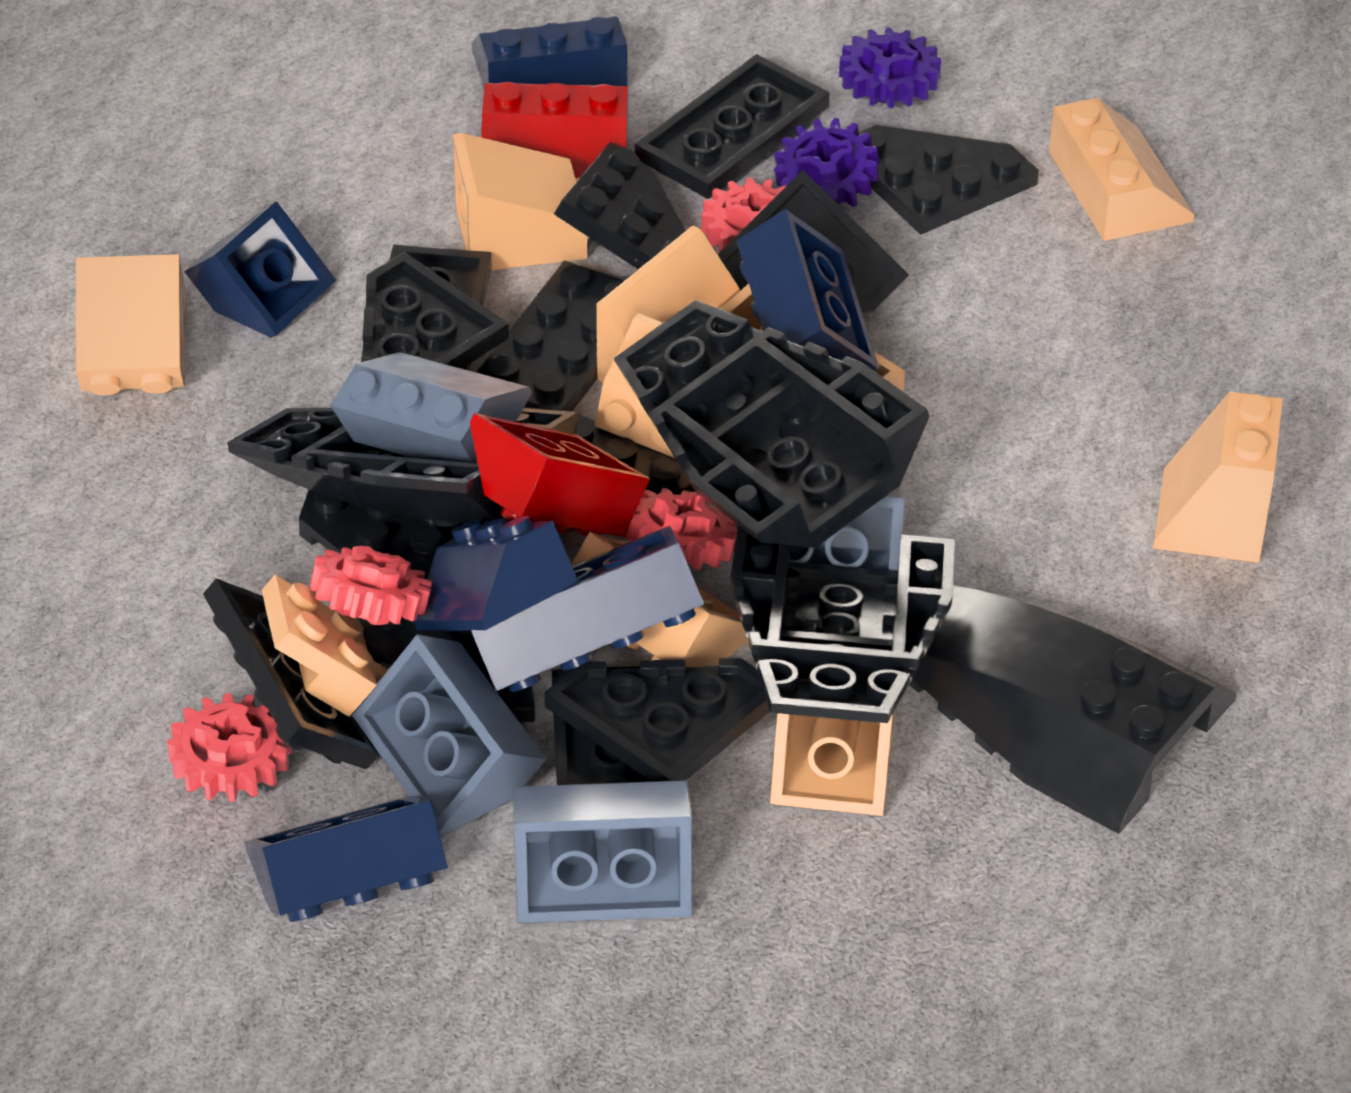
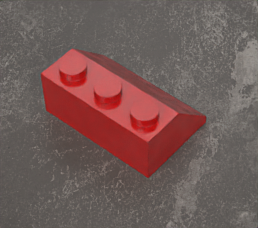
M512 82L485 83L481 138L568 158L571 161L575 178H580L610 142L618 147L627 148L628 86H611L607 84L596 86L563 85L559 83L515 84Z
M476 413L473 414L470 428L484 495L504 507L501 512L503 517L510 521L523 516H529L531 522L553 521L557 532L566 533L568 527H571L585 536L592 532L599 535L605 533L625 537L650 478L576 434Z

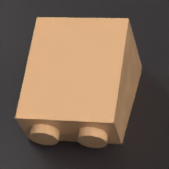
M464 133L453 134L455 210L465 250L491 252V270L557 263L564 260L587 259V239L589 237L554 215L561 200L580 179L575 178L570 159Z
M179 254L76 258V373L81 391L89 390L97 395H113L118 393L120 389H141L147 393L159 394L168 392L174 387H184L187 293Z
M1228 392L1164 468L1153 548L1259 563L1275 474L1283 398Z
M896 709L888 723L777 714L770 804L883 816Z

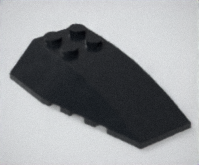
M697 300L614 357L618 369L695 491L756 540L764 543L816 548L901 485L930 417L928 410L863 362L848 356L842 361L828 356L826 348L810 342L805 347L789 342L783 332L770 327L764 331L757 330L750 326L748 319Z
M286 408L227 442L230 453L279 478L320 495L362 508L410 518L433 520V523L437 526H454L476 519H482L485 524L503 517L501 512L504 507L484 495L478 463L410 458L354 442L332 408ZM523 408L516 422L575 434L578 426V413Z
M738 525L730 576V588L770 712L888 723L952 606L955 539L901 534L898 571L790 562L791 545L759 542Z
M953 585L952 606L909 683L918 693L925 690L938 701L937 709L950 721L958 718L975 733V742L990 755L997 752L1010 763V772L1023 783L1117 834L1122 832L1147 803L1150 795L1153 770L1192 725L1207 733L1236 698V692L1143 644L1023 601Z

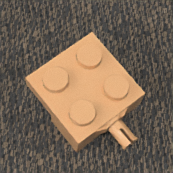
M275 574L262 589L274 647L299 663L305 691L349 717L377 686V683L388 669L373 661V657L368 652L365 643L364 628L357 618H352L349 615L343 616L337 611L330 609L321 603L320 600H317L315 598L316 594L306 585L295 582L292 585Z

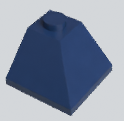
M277 201L267 206L216 243L184 271L215 312L270 338L276 336L336 281L335 277Z

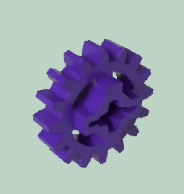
M886 27L885 34L878 35L874 30L870 29L867 31L866 39L855 35L852 37V45H843L842 56L839 58V77L843 78L842 87L843 89H853L854 99H860L864 96L869 97V105L875 106L880 102L886 103L888 108H894L895 101H902L908 107L913 106V97L927 100L929 90L936 91L938 88V79H940L941 58L937 57L938 49L936 46L926 47L927 38L924 36L915 40L911 39L910 30L897 33L893 32L892 28Z
M834 118L830 127H823L822 122L816 119L813 124L814 129L807 131L799 125L796 127L798 138L784 137L782 139L784 151H777L774 154L776 163L774 173L777 186L788 185L804 170L839 206L840 203L846 201L850 206L856 207L858 205L856 195L860 193L869 196L872 193L870 182L879 180L878 165L880 164L877 147L872 146L869 133L859 135L858 125L854 122L847 126L846 129H843L840 126L839 118Z

